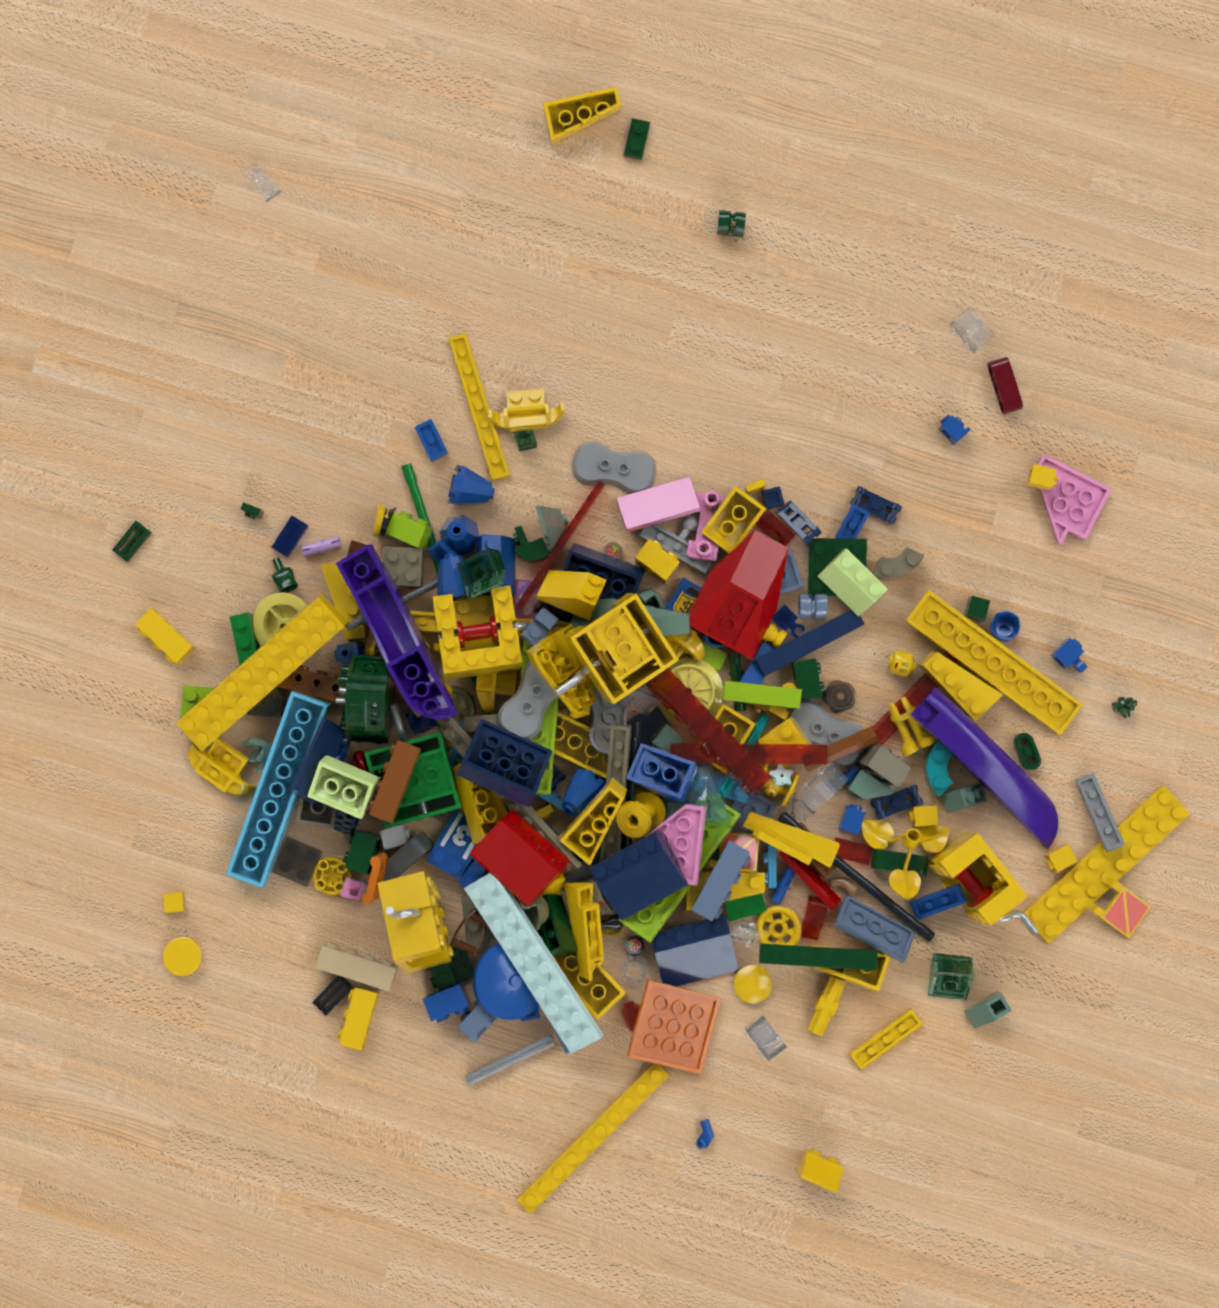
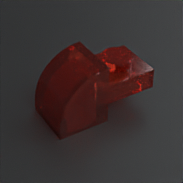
M808 896L801 924V937L817 941L827 910V905L818 897Z

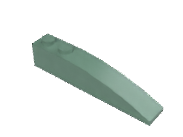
M599 599L590 620L573 614V628L587 626L613 608L612 603L618 599ZM648 605L645 606L663 636L690 634L689 614L659 609Z

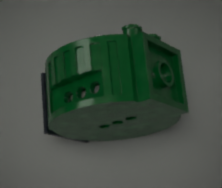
M353 655L350 665H342L338 686L346 688H339V694H343V698H336V704L345 705L339 726L346 727V733L350 737V742L383 744L389 741L393 725L390 706L394 705L395 681L385 665L383 656Z

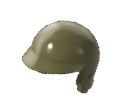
M539 896L527 907L518 899L521 908L536 931H538L549 916L548 903L543 897Z

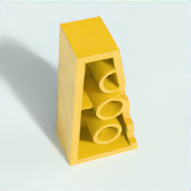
M617 86L543 103L552 145L621 110Z
M611 778L563 832L560 842L587 864L591 865L624 800L627 789L614 778Z
M810 945V946H812V947H824V946ZM877 953L876 971L824 967L809 968L870 991L878 992L890 956L885 953Z

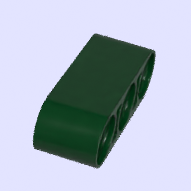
M873 849L871 868L887 871L903 870L907 853ZM911 854L907 871L913 870L919 875L926 876L929 856Z

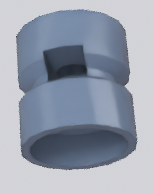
M799 594V619H810L811 616H814L815 619H826L827 594H816L814 597L810 594Z

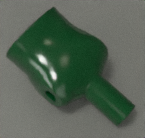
M280 558L273 559L277 571L272 575V579L277 585L279 593H288L296 589L298 584L292 568H284Z

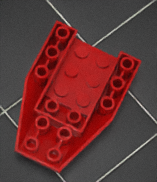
M757 530L752 531L709 572L687 612L689 614L690 626L753 660L778 607L788 547Z

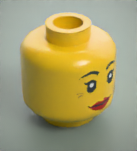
M896 650L895 653H891L887 667L890 668L892 674L908 677L910 672L914 673L917 662L913 661L914 655L912 653Z

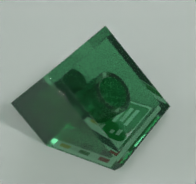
M487 548L456 564L469 600L502 585L504 582L506 568L499 550Z
M934 953L930 965L928 996L967 1000L974 977L973 957Z

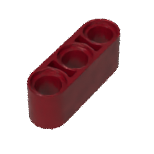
M1008 357L988 362V371L1001 412L1007 414L1023 409L1022 399Z

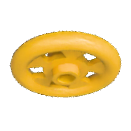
M772 906L759 915L756 922V935L760 943L773 944L768 940L770 935L778 939L775 944L796 945L800 940L802 925L797 914L790 908ZM780 913L782 919L773 920V914ZM789 919H791L794 925L791 929L788 928L786 923ZM764 922H770L769 931L763 930ZM777 925L782 927V932L776 931ZM788 933L792 938L785 943L782 938Z

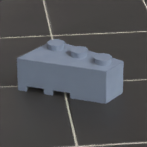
M477 999L473 1003L475 1005L474 1009L471 1012L467 1010L460 1017L462 1022L458 1026L475 1043L497 1018L487 1013L480 1006Z

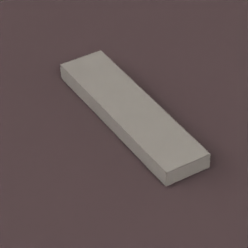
M1094 773L1075 780L1106 853L1125 846Z

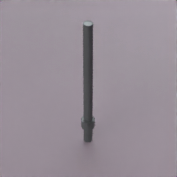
M438 579L403 595L405 603L437 588ZM360 614L357 619L347 623L345 627L347 631H350L360 625H366L367 622L363 614Z

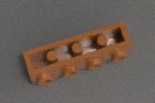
M300 665L277 686L336 702V698H343V694H339V688H346L338 686L339 675L335 674L334 678L327 676L328 672L318 669L316 673L309 671L310 667Z
M400 740L392 744L389 754H392L389 762L386 761L382 770L385 773L383 780L378 781L375 791H377L376 798H372L368 806V810H371L369 815L394 823L421 753V748Z

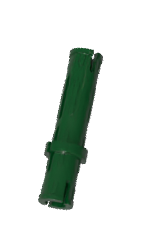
M740 653L729 654L730 672L728 674L731 676V681L740 682L742 674H744V670H741ZM733 701L734 711H746L745 702Z

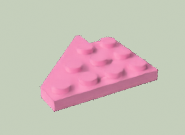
M1043 454L1038 465L1057 469L1055 475H1058L1055 487L1053 486L1049 491L1039 489L1058 545H1062L1068 532L1085 540L1112 489Z
M694 804L684 805L646 835L648 836L654 832H664L690 885H698L707 806Z

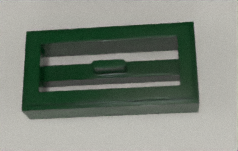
M135 521L112 550L129 562L152 532L138 521ZM139 527L140 529L137 531V533L128 542L125 548L120 552V548L124 545V543L128 540V538L132 535L136 528ZM143 532H145V533L142 535V537L138 540V542L134 545V547L130 550V552L125 556V554H126V553L128 552V550L132 547V545L136 542V540L140 537V535H141Z

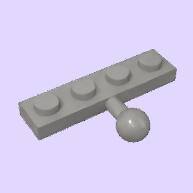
M687 517L683 520V530L679 536L658 524L643 528L639 535L645 541H648V539L652 542L654 539L663 545L662 549L667 553L669 551L673 552L679 557L678 560L703 574H706L712 563L711 561L686 557L688 547L686 538L698 526V522L694 517Z

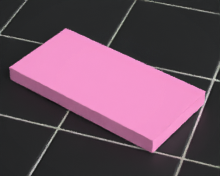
M690 477L617 498L627 533L701 511Z

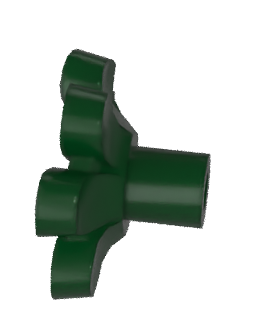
M1119 697L1118 702L1112 703L1113 711L1120 712L1124 718L1130 717V711L1135 710V706H1137V700H1133L1132 697L1126 700L1124 697Z

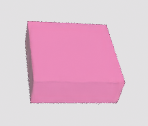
M346 877L341 896L360 901L364 882Z

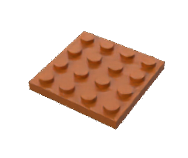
M647 979L626 1056L701 1074L721 998Z

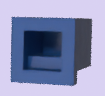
M949 414L940 421L942 425L938 428L953 446L971 430L969 427L965 429L963 427L964 423L958 417L955 418Z
M364 642L337 645V650L334 651L336 661H339V664L347 665L351 663L353 655H365Z

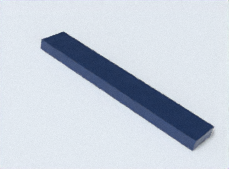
M850 610L757 658L755 661L765 677L862 627L865 623L860 615L857 616Z

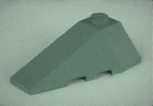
M536 506L548 552L553 554L566 531L565 525H568L566 513L562 514L561 510L556 508Z

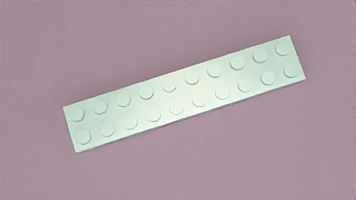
M490 873L465 887V891L569 1052L572 1054L601 1039L603 1033L512 892Z

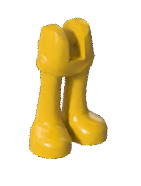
M902 697L900 700L906 713L900 715L893 702L889 703L888 706L891 714L890 719L896 724L902 737L903 746L901 753L903 756H908L918 751L919 748L913 740L904 720L908 719L920 748L930 746L936 740L930 734H927L909 715L915 707L910 704L906 697Z

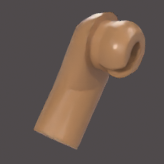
M849 877L830 879L832 888L843 887L847 890L849 896L857 894L858 886Z

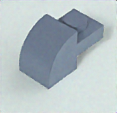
M543 607L522 633L521 637L534 646L549 634L559 619Z

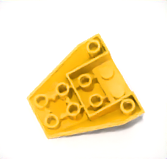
M572 624L544 637L526 651L535 671L557 696L558 694L555 689L573 678L584 667L563 638L565 634L574 629ZM585 675L582 681L558 696L575 717L579 716L596 701L591 679L588 675Z

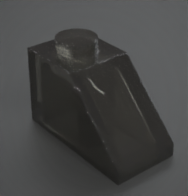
M275 687L252 707L247 714L250 716L280 718L283 716L288 698L279 688Z

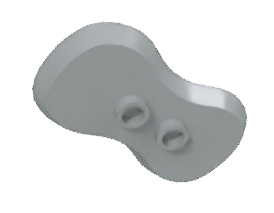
M586 442L576 450L572 470L575 478L585 485L611 484L632 494L652 487L656 475V464L649 454L642 451L616 452L601 443Z
M531 661L523 669L517 692L502 705L498 713V724L501 728L528 740H531L540 732L547 707L558 697L535 671Z
M594 685L596 701L591 704L593 724L589 737L592 745L598 752L608 755L611 724L627 725L626 713L630 704V698L627 695L614 705L604 701Z
M808 699L801 700L800 709L791 708L787 718L792 716L813 746L823 748L864 730L858 723L832 717L819 703ZM866 747L834 762L844 766L852 765L857 762Z

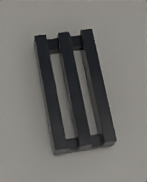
M338 975L312 1003L327 1016L354 987L344 977ZM339 980H341L342 983L321 1004L319 1001ZM346 985L348 988L326 1009V1004Z

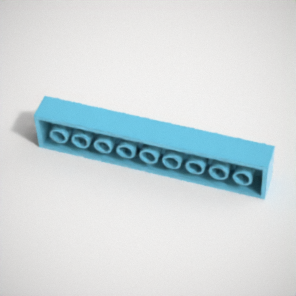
M291 691L226 875L261 888L268 884L298 800L291 787L322 717L327 718L331 703L298 691Z

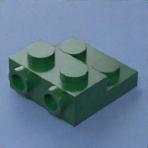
M452 946L454 950V956H451L452 962L426 968V970L430 969L433 977H430L433 988H438V991H441L473 977L474 969L466 951Z

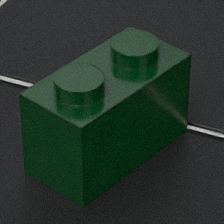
M815 658L791 663L795 686L797 689H802L801 700L822 697L825 689L823 681L819 679V674H821L820 662L817 663Z

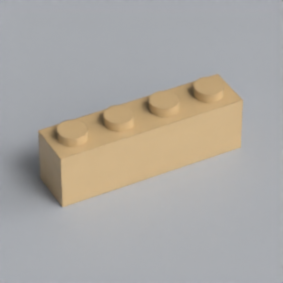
M328 942V945H322L315 966L316 969L386 991L392 989L398 967L394 966V962L389 960L380 962L376 960L375 956L369 954L361 956L357 954L358 951L347 948L345 951L339 949V945Z

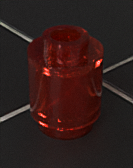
M634 1001L624 1003L623 1008L620 1009L629 1031L634 1029L640 1007L639 1003H634Z

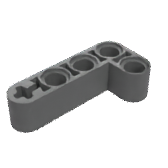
M424 831L414 836L388 859L383 881L398 878L416 861L433 849L435 844ZM366 878L363 882L368 887L369 883Z

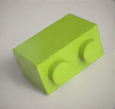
M401 511V513L393 512L385 533L417 548L425 549L433 527L428 526V521L417 518V520L412 519V514Z

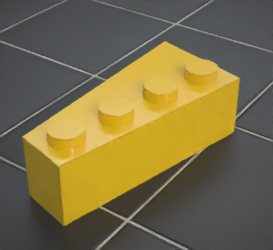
M336 563L322 564L321 568L335 609L345 618L347 623L357 619L358 615L362 614ZM367 624L364 626L360 625L350 631H347L346 627L342 628L344 636L348 641L367 640L368 638Z
M931 652L918 664L943 693L972 721L978 720L1003 696V694L939 652Z
M460 763L452 768L474 845L479 843L508 812L502 800L496 796L495 792L456 775L461 765Z
M702 871L699 874L698 885H692L687 891L686 911L691 910L711 871ZM739 872L742 875L736 885L732 884L730 888L732 894L728 901L764 893L765 873Z

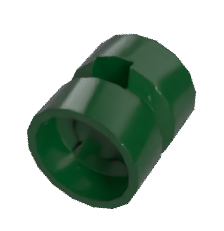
M720 210L717 235L727 236L731 233L732 236L743 237L746 213L735 212L731 214L730 211ZM731 221L736 222V226L731 227Z

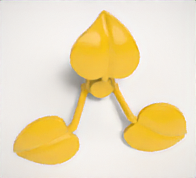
M875 819L863 820L861 832L866 843L878 850L885 849L888 842L894 843L902 839L904 847L908 849L904 869H896L890 874L889 885L897 895L909 900L918 893L921 886L919 874L913 870L907 871L913 849L918 844H921L926 852H941L947 843L950 828L941 825L919 826L917 829L910 828L905 834L901 833L900 836L892 839L894 836L892 826L886 821Z

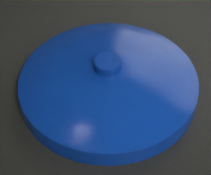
M498 942L489 947L479 958L473 973V990L478 1003L487 1013L500 1019L516 1020L531 1014L539 1006L538 1002L500 943Z

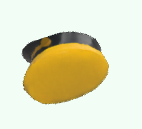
M380 502L376 504L373 527L374 537L385 536L386 528L389 525L393 512L396 511V507L388 509Z

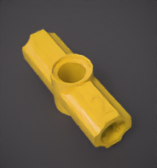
M833 976L829 977L823 993L820 994L816 1001L815 1011L807 1030L823 1037L830 1019L836 1013L839 1005L838 1000L846 982Z

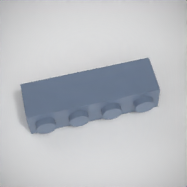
M728 840L691 910L710 921H713L714 918L718 919L723 910L720 908L723 901H728L732 894V891H730L732 884L736 885L742 875L739 873L742 866L746 868L751 859L748 856L750 852Z

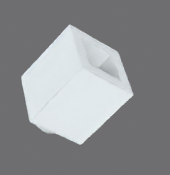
M404 825L380 831L384 850L405 845L408 839H411L410 831Z

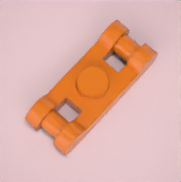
M384 852L378 853L370 860L372 871L369 872L367 882L369 883L367 892L362 895V902L364 904H371L379 898L380 894L377 883L383 882L388 856Z

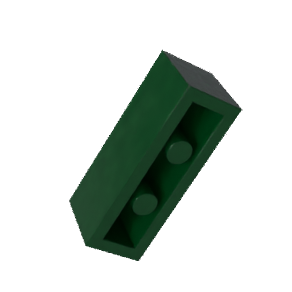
M553 894L542 896L549 906V916L540 927L544 943L553 957H565L578 949L561 895Z

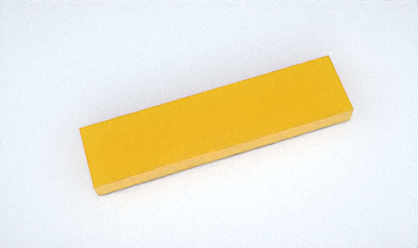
M910 1008L850 1052L849 1055L858 1068L862 1070L921 1027L923 1023L913 1009Z

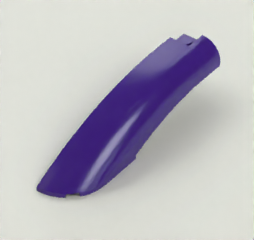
M368 544L338 561L336 565L353 594L386 663L385 665L406 703L416 713L432 719H446L457 715V710L432 654L384 562L380 560L373 545Z
M935 686L909 715L940 743L1001 806L1046 848H1049L1058 830V815L1051 799L998 744Z

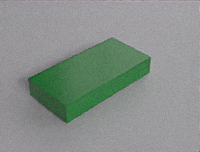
M762 893L724 903L730 922L763 913L767 910Z

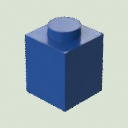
M851 804L850 807L845 806L838 828L859 834L866 812L861 811L862 807Z

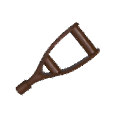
M476 907L460 923L450 943L451 947L455 946L472 954L473 957H476L480 949L487 925L483 917L476 913L478 910ZM468 918L483 924L482 935L477 948L456 939L461 927Z

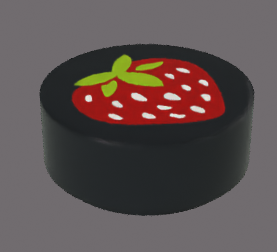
M630 936L625 941V949L629 955L638 956L644 951L645 945L641 937Z

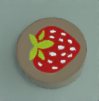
M610 542L604 547V554L620 559L623 550L618 543Z

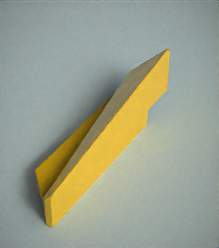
M566 883L564 887L572 932L578 949L576 955L579 972L582 978L590 981L593 979L592 973L596 966H600L604 961L599 904L596 902L592 903L593 883Z

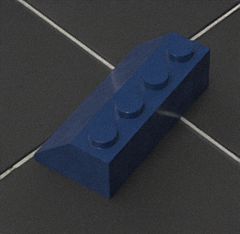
M322 717L291 787L297 798L318 805L319 801L307 796L319 761L326 755L341 760V750L346 748L349 742L346 730L325 717Z

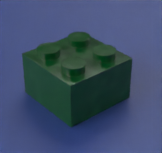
M356 830L355 833H352L349 839V844H351L350 851H346L343 863H346L344 868L369 874L372 871L370 860L378 854L382 842L381 835L365 830Z

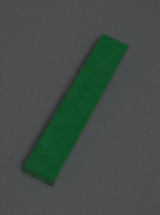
M760 943L759 964L876 971L878 951Z

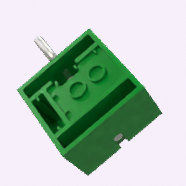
M397 704L391 705L390 710L401 741L422 750L394 823L382 820L384 828H393L463 808L459 790L456 789L447 757L449 748L443 733L437 732L409 740L404 730ZM391 746L364 753L369 772L380 777V780H383L385 774L382 772L386 761H390L392 754H389Z

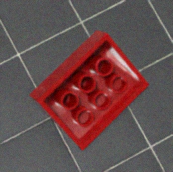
M513 809L469 853L527 907L564 873L570 863L567 857Z

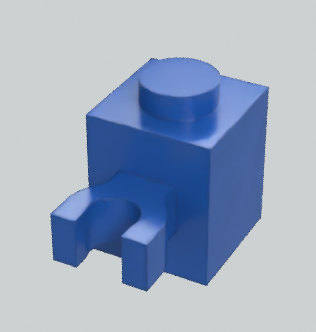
M1066 639L1050 655L1063 669L1072 665L1080 673L1088 667L1078 658L1084 651L1081 649L1082 645L1076 639Z

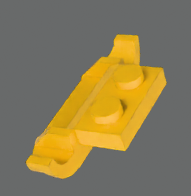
M544 388L506 392L507 408H503L504 412L497 413L490 409L488 414L490 421L496 426L507 429L510 432L547 429V426L556 423L563 416L565 408L564 402L560 403L557 407L549 408V404H545Z
M690 628V634L664 636L677 658L684 652L685 654L690 653L698 664L705 655L704 647L697 635L698 633Z
M518 670L477 676L476 693L484 713L494 714L496 695L514 696Z
M220 737L214 741L208 751H201L194 743L191 744L188 749V758L195 772L224 793L243 795L252 792L255 785L243 781V776L240 775L250 760Z

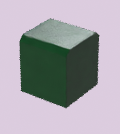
M970 596L964 616L971 620L984 622L990 600Z

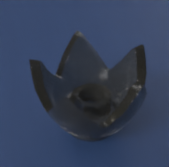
M832 680L825 693L822 694L821 699L829 705L830 710L834 714H839L854 707L856 702L855 689L849 682ZM839 692L844 694V698L842 700L838 699L837 694Z

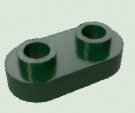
M1028 733L1016 735L1013 745L1022 767L1026 770L1037 769L1041 764V757L1033 737ZM1021 739L1026 741L1025 746L1020 745ZM1028 757L1033 759L1032 764L1027 763Z

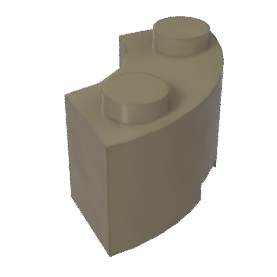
M905 548L901 555L895 558L881 557L872 574L879 580H894L903 577L918 566L924 555L910 548Z

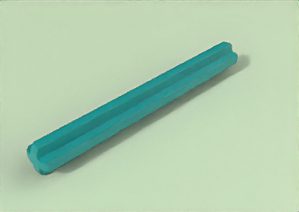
M761 714L756 725L718 791L720 795L724 797L729 795L770 720L767 715Z

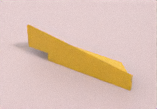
M753 812L749 813L743 824L744 827L753 831V835L758 839L807 865L811 863L812 859H815L830 868L840 847V844L836 841Z

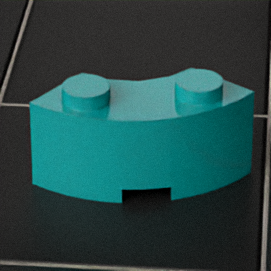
M938 742L930 746L924 760L925 780L929 789L936 797H940L953 783L947 772V764L951 754Z

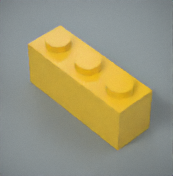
M151 607L135 623L139 628L137 630L138 633L144 638L148 636L152 640L151 645L158 651L162 650L166 653L164 657L172 664L181 665L196 649L158 611Z
M360 986L350 990L348 1001H351L349 1009H345L343 1014L345 1024L343 1028L340 1027L337 1039H340L339 1045L360 1051L364 1049L379 991Z

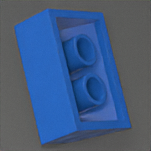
M482 534L477 537V582L479 583L504 570L502 584L496 587L511 586L512 596L515 595L514 538ZM491 589L479 595H491Z

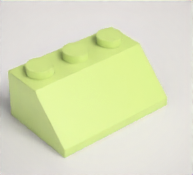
M844 548L818 575L857 616L872 606L888 590L847 548Z
M326 755L319 761L307 797L362 819L371 799L375 795V788L380 777Z

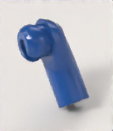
M852 764L847 772H835L832 776L833 781L839 785L849 784L860 768Z
M709 1119L700 1121L703 1132L696 1141V1145L700 1149L707 1148L714 1138Z

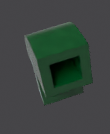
M522 526L514 528L516 531L513 534L517 545L521 544V546L514 548L519 558L529 563H537L550 558L543 537L528 543Z

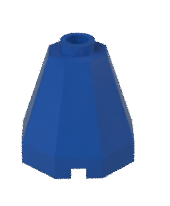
M457 465L454 471H457V474L452 476L448 497L451 498L448 500V504L487 503L489 499H493L495 488H492L490 481L465 466Z
M464 515L448 518L439 531L441 539L458 555L472 553L477 546V537L480 536L477 523Z
M455 552L443 555L444 559H441L439 562L437 595L452 594V597L465 595L467 592L473 593L474 585L478 582L460 555L455 556Z
M578 769L569 780L561 804L566 815L577 817L605 786V782L601 778L597 780L594 777L596 774L593 771Z

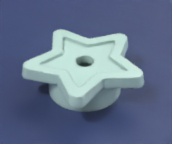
M778 764L776 770L769 772L776 786L792 785L790 779L793 774L792 770H786L781 764Z

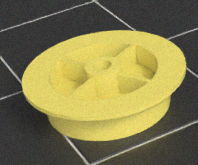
M280 592L265 597L257 606L253 617V629L260 646L266 643L300 613L307 604L299 597L290 593Z
M681 658L673 666L661 672L655 684L657 706L668 720L681 726H697L707 722L717 713L722 704V680L717 671L703 660L698 664L695 658ZM688 688L692 690V693L690 695H686L685 693L686 689Z

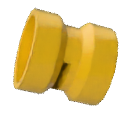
M771 623L765 632L763 640L766 642L772 641V646L778 648L788 633L784 630L779 632L777 626Z

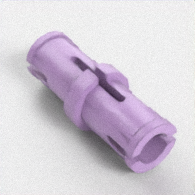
M339 536L324 541L320 539L316 543L301 546L304 557L307 558L319 553L322 555L326 554L327 551L342 548V545L340 544Z

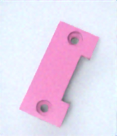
M715 491L707 493L697 492L696 497L701 511L696 540L688 541L686 557L716 562L719 545L702 534L701 531L726 497L719 496Z

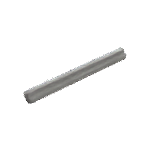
M552 1035L546 1036L466 1075L467 1083L469 1085L475 1084L555 1045L554 1037Z

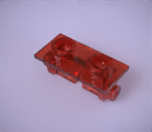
M769 510L764 512L755 523L768 536L777 533L781 544L784 546L795 537V534Z

